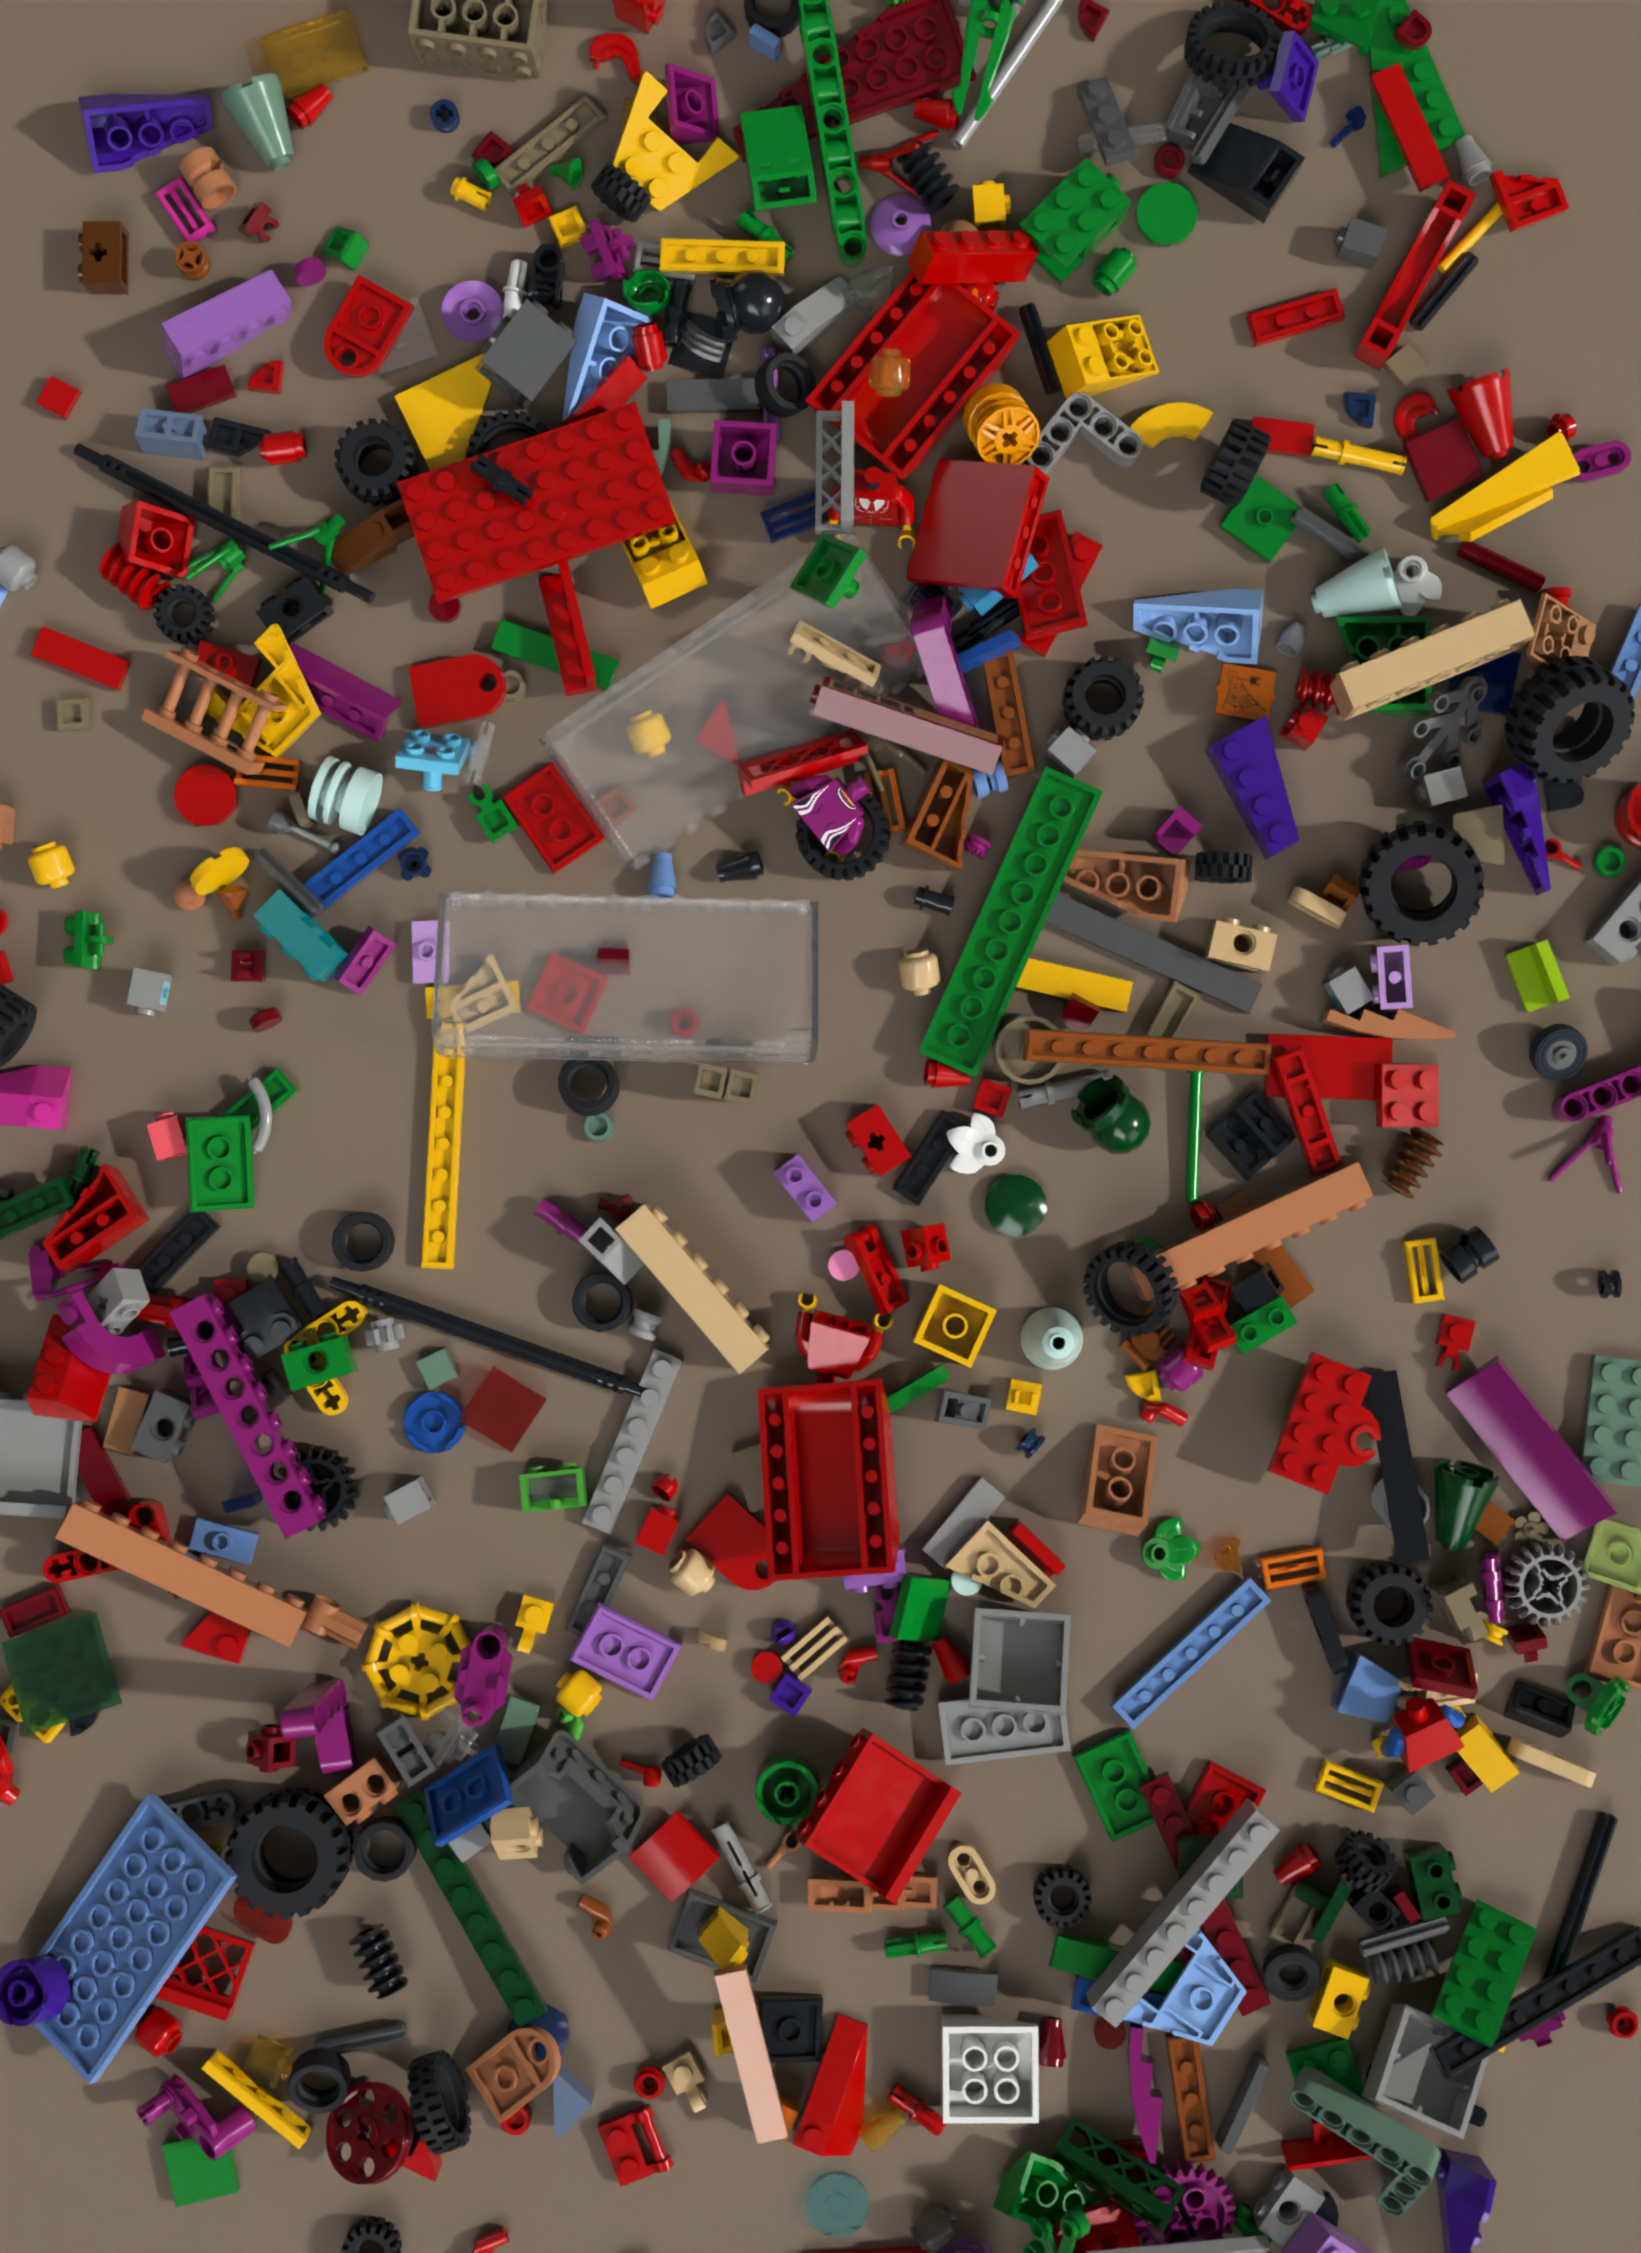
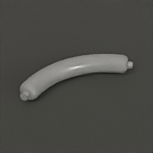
M249 1076L247 1078L249 1080L248 1086L257 1100L260 1114L258 1132L252 1143V1153L256 1154L257 1152H262L268 1142L272 1128V1107L264 1085L257 1077Z

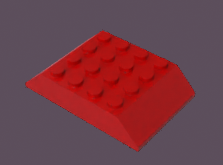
M911 270L806 398L805 403L815 411H842V401H854V442L892 473L897 474V477L903 481L924 463L960 419L970 397L982 387L987 386L996 375L1021 337V333L959 283L919 284ZM829 421L841 430V421Z
M882 1379L757 1389L768 1581L895 1573L899 1530L891 1412Z

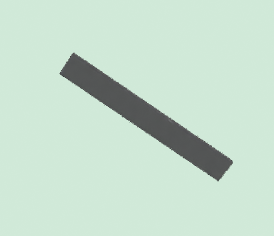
M1059 893L1045 921L1046 924L1171 980H1175L1247 1014L1251 1012L1262 987V984Z

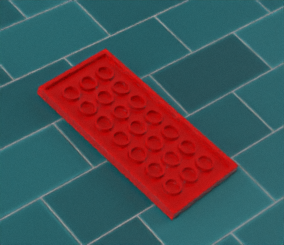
M636 402L482 453L501 469L507 468L510 470L514 478L534 490L530 501L526 498L525 501L528 504L523 508L504 493L495 492L490 483L470 471L473 461L475 460L478 463L476 459L478 455L396 482L439 604L677 524Z

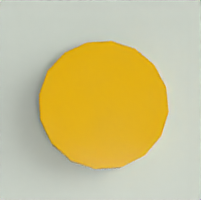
M230 847L223 849L219 852L221 856L214 860L211 856L200 863L190 876L191 886L199 895L214 893L235 881L245 871L250 861L242 848Z

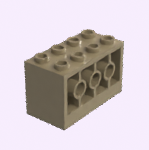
M412 0L407 34L417 62L431 68H436L439 65L450 66L461 72H467L470 69L479 70L490 76H498L500 73L508 74L520 80L539 79L550 5L548 0Z

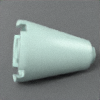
M1384 547L1375 550L1315 588L1316 594L1311 596L1316 614L1322 612L1324 618L1401 608L1400 594L1396 587L1395 577Z
M1049 1307L1035 1311L1026 1320L1021 1330V1346L1025 1356L1034 1365L1043 1369L1056 1370L1068 1366L1077 1358L1082 1348L1083 1333L1080 1324L1072 1314L1060 1308ZM1061 1337L1060 1343L1053 1347L1052 1342L1054 1338Z

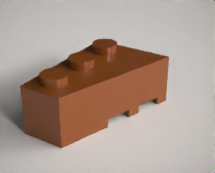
M943 758L938 760L899 845L954 872L962 869L967 810H969L973 779L972 769Z

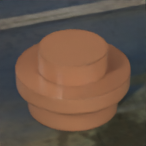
M190 879L184 880L175 888V902L184 910L195 911L203 906L206 895L197 894L190 884Z

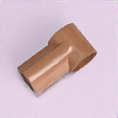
M316 1594L301 1625L310 1632L321 1636L328 1635L357 1649L370 1623L340 1609L341 1606L336 1601Z

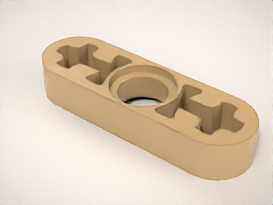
M1511 1736L1506 1748V1752L1516 1758L1589 1788L1592 1787L1597 1775L1596 1771L1513 1736Z

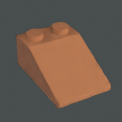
M1096 1424L1080 1495L1077 1524L1137 1537L1148 1525L1157 1436Z

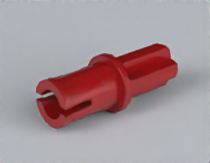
M897 2082L893 2089L902 2098H899L890 2091L886 2100L909 2116V2121L914 2119L933 2135L939 2136L947 2124L943 2123L942 2116L926 2105L924 2098L918 2099Z

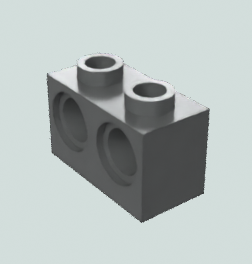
M400 1711L373 1728V1731L408 1787H411L436 1770L405 1716Z

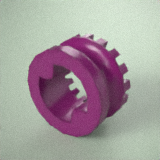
M968 832L966 835L968 840L964 842L963 849L968 853L972 851L971 855L984 860L986 857L985 851L990 850L992 845L980 836Z

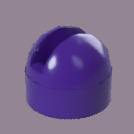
M780 1618L772 1624L770 1633L774 1642L786 1645L794 1639L796 1629L791 1620ZM789 1627L790 1632L779 1639L776 1637L778 1633Z

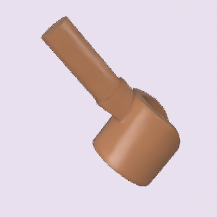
M785 1831L782 1834V1844L765 1863L768 1869H771L787 1851L793 1852L800 1847L801 1843L798 1841L792 1846L786 1845V1839L791 1835L792 1831Z

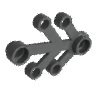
M1479 676L1466 677L1459 683L1457 689L1443 693L1435 691L1429 696L1428 707L1441 714L1425 718L1414 717L1408 723L1407 730L1417 738H1423L1431 729L1436 728V730L1417 754L1412 752L1406 753L1399 759L1397 772L1408 780L1420 779L1426 772L1425 762L1444 738V753L1440 759L1441 764L1448 769L1461 765L1463 757L1461 753L1457 752L1459 720L1464 713L1465 726L1461 730V739L1470 745H1475L1482 738V729L1477 727L1478 706L1486 697L1488 690L1487 682ZM1456 703L1451 711L1442 713L1448 708L1449 704Z

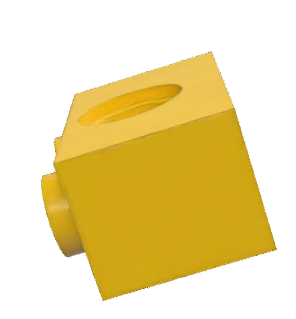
M1327 1957L1319 1986L1314 1993L1307 2013V2018L1312 2027L1349 2040L1351 2031H1355L1359 2025V2009L1362 2000H1367L1371 1989L1370 1979L1363 1969ZM1339 1994L1348 1995L1344 2003L1334 2004V2000Z

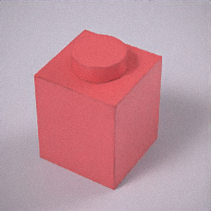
M173 1112L155 1116L156 1122L147 1124V1129L157 1161H167L186 1155L185 1116H174Z

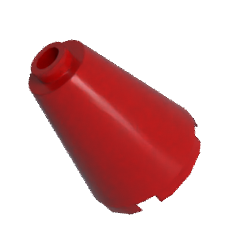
M1509 368L1501 370V377H1498L1496 371L1458 385L1460 392L1455 393L1454 387L1447 389L1448 397L1482 457L1489 455L1490 461L1509 455L1508 448L1514 446Z

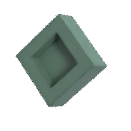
M446 1348L416 1362L429 1390L459 1376Z

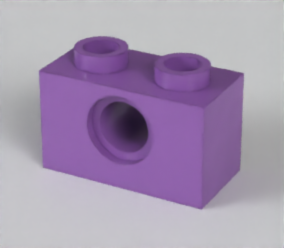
M799 1154L773 1173L812 1223L837 1204Z

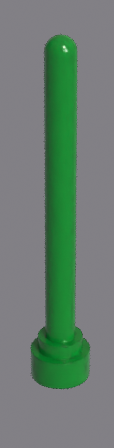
M1187 1070V1073H1190L1185 1199L1188 1203L1193 1204L1198 1200L1202 1073H1206V1071Z

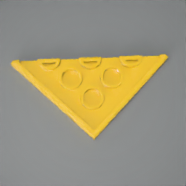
M484 353L394 396L430 471L467 459L466 450L467 446L469 447L470 436L476 433L475 428L480 424L487 398H489L494 385L475 370V367L484 357Z

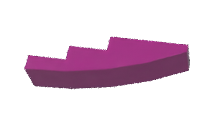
M1129 2022L1127 2057L1133 2108L1148 2161L1151 2164H1156L1162 2095L1160 2090L1151 2089L1153 2070L1151 2056L1141 2054L1144 2028L1141 2024Z

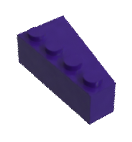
M1265 715L1214 743L1205 753L1264 859L1267 860L1298 842L1299 836Z

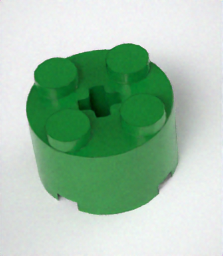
M791 1752L772 1757L762 1766L757 1776L755 1795L760 1812L770 1822L779 1825H797L804 1817L809 1816L815 1806L814 1800L819 1793V1780L814 1767L803 1757ZM782 1786H793V1793L789 1791L782 1793Z

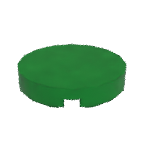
M1172 182L1158 183L1148 188L1140 197L1135 212L1141 236L1151 244L1160 247H1170L1171 245L1184 242L1193 232L1198 218L1197 203L1192 194L1183 186Z

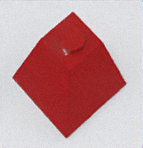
M139 500L122 506L117 538L125 562L184 580V576L188 572L195 519Z

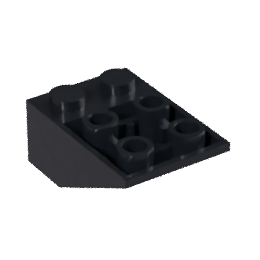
M1229 123L1206 163L1202 166L1192 163L1187 173L1262 223H1265L1298 174L1305 157L1280 140Z

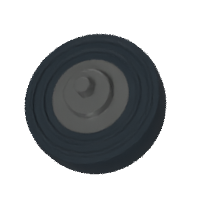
M1553 1024L1542 1029L1534 1037L1529 1049V1058L1534 1069L1540 1075L1550 1080H1564L1572 1077L1583 1067L1588 1055V1046L1583 1035L1574 1027L1566 1024Z

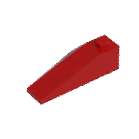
M838 2012L822 2053L821 2062L818 2063L794 2125L792 2145L819 2156L852 2155L863 2127L867 2023Z

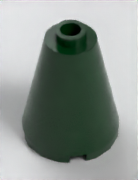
M1451 1459L1438 1460L1434 1467L1435 1538L1441 1542V1547L1458 1551L1460 1547L1468 1545L1498 1486L1499 1477L1493 1478L1494 1472L1478 1464L1461 1460L1460 1466L1450 1465Z

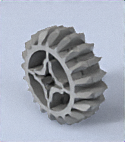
M1545 1541L1541 1548L1539 1543L1533 1542L1531 1544V1552L1525 1547L1520 1548L1523 1557L1511 1556V1560L1516 1563L1514 1568L1510 1566L1505 1567V1571L1510 1573L1511 1577L1502 1579L1503 1584L1511 1586V1588L1503 1592L1504 1596L1512 1598L1508 1603L1509 1607L1518 1609L1516 1615L1521 1619L1527 1617V1622L1532 1625L1539 1621L1540 1626L1545 1628L1548 1627L1550 1621L1554 1626H1560L1561 1617L1568 1622L1572 1621V1616L1569 1612L1573 1610L1578 1614L1581 1613L1580 1607L1577 1606L1578 1601L1583 1603L1588 1601L1585 1596L1581 1595L1582 1591L1590 1589V1585L1582 1582V1580L1589 1577L1588 1572L1580 1570L1584 1565L1583 1561L1580 1559L1574 1560L1576 1553L1572 1550L1565 1551V1546L1559 1543L1553 1548L1551 1542ZM1557 1560L1562 1564V1567L1546 1571L1538 1562ZM1529 1571L1531 1574V1580L1529 1584L1524 1587V1580L1526 1574ZM1543 1577L1551 1580V1583H1548L1550 1584L1548 1588L1550 1592L1541 1588V1586H1544L1542 1584ZM1568 1581L1567 1591L1563 1597L1561 1594L1562 1586ZM1546 1597L1547 1600L1552 1602L1553 1606L1535 1608L1529 1602L1533 1599L1539 1600Z

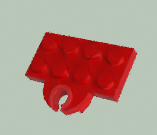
M1310 1352L1267 1471L1328 1495L1339 1465L1354 1467L1363 1465L1370 1460L1376 1452L1368 1448L1359 1449L1356 1439L1361 1432H1365L1370 1439L1381 1441L1378 1421L1369 1410L1361 1406L1372 1376L1317 1353Z

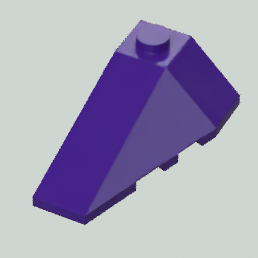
M103 94L78 97L94 173L125 170L134 166L135 162L150 155L153 157L160 154V150L175 143L181 144L214 128L208 95Z
M1443 2149L1435 2172V2178L1437 2179L1445 2253H1472V2245L1479 2247L1482 2239L1481 2233H1479L1480 2222H1488L1497 2181L1481 2157Z

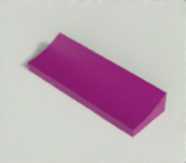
M1498 1355L1446 1390V1395L1562 1542L1584 1529L1617 1514L1613 1501Z

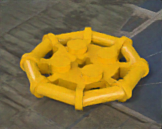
M412 1602L411 1606L381 1622L376 1621L373 1625L374 1632L365 1661L361 1664V1671H365L381 1701L380 1706L383 1709L387 1707L419 1717L422 1721H428L429 1717L458 1702L454 1698L456 1682L451 1680L449 1675L453 1662H460L462 1649L470 1645L471 1642L457 1614L450 1615L421 1606L419 1602ZM422 1619L442 1625L443 1627L440 1632L422 1627ZM410 1620L412 1621L413 1629L398 1636L393 1631V1629ZM450 1631L461 1652L453 1653L446 1643L445 1636ZM384 1639L392 1643L388 1660H378ZM420 1653L425 1654V1660L429 1661V1665L419 1669L416 1667V1663L412 1661V1658L418 1657ZM379 1670H389L390 1678L396 1684L391 1691H389ZM442 1685L449 1692L430 1702L428 1693L435 1691ZM401 1690L420 1695L419 1704L397 1696Z

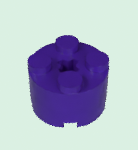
M40 1955L19 1959L5 1964L0 1969L1 2021L8 2025L23 2027L52 2020L61 2013L67 2000L72 1996L73 1987L68 1981L64 1967L56 1960L55 1956Z

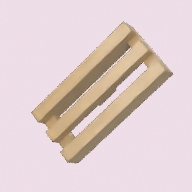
M826 1615L785 1651L780 1658L797 1675V1678L802 1681L846 1643L848 1637ZM828 1625L831 1628L795 1661L790 1658L824 1627ZM834 1635L839 1637L803 1670L799 1668L801 1664Z

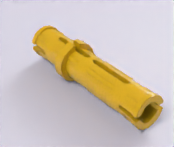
M1315 436L1312 443L1314 448L1311 450V456L1336 460L1337 464L1340 465L1350 463L1401 476L1405 470V466L1401 465L1407 462L1406 455L1402 456L1352 445L1349 440L1345 439L1339 442Z

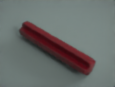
M1462 541L1457 549V556L1533 592L1541 590L1545 583L1546 577L1474 542Z

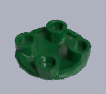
M1007 1175L996 1180L989 1188L985 1198V1213L989 1223L999 1232L1009 1236H1024L1034 1231L1042 1223L1047 1210L1046 1197L1042 1188L1033 1179L1023 1175Z

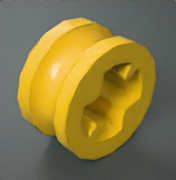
M1483 1619L1482 1621L1489 1633L1483 1638L1503 1646L1502 1637L1507 1635L1509 1631Z

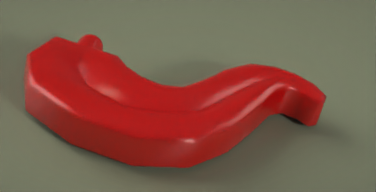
M608 32L596 36L589 46L590 61H593V68L598 69L600 62L606 63L614 58L621 59L631 81L640 84L639 81L643 73L640 70L638 52L633 41L620 33Z
M1415 392L1404 398L1394 411L1392 423L1403 443L1419 437L1414 427V422L1417 419L1425 417L1428 412H1431L1433 415L1439 414V410L1433 406L1435 401L1429 394Z

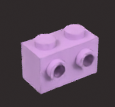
M1409 944L1376 947V954H1370L1371 973H1377L1378 985L1372 986V995L1375 998L1373 999V1004H1379V1010L1413 1008Z

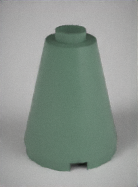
M266 73L250 77L251 83L242 86L240 81L226 89L221 94L223 105L266 167H273L274 170L288 167L291 164L290 159L294 157V150L282 85L277 74Z

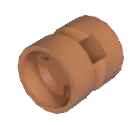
M198 148L185 156L181 161L179 170L189 186H193V192L204 209L210 210L221 207L236 194L237 187L227 170L223 169V164L213 148Z

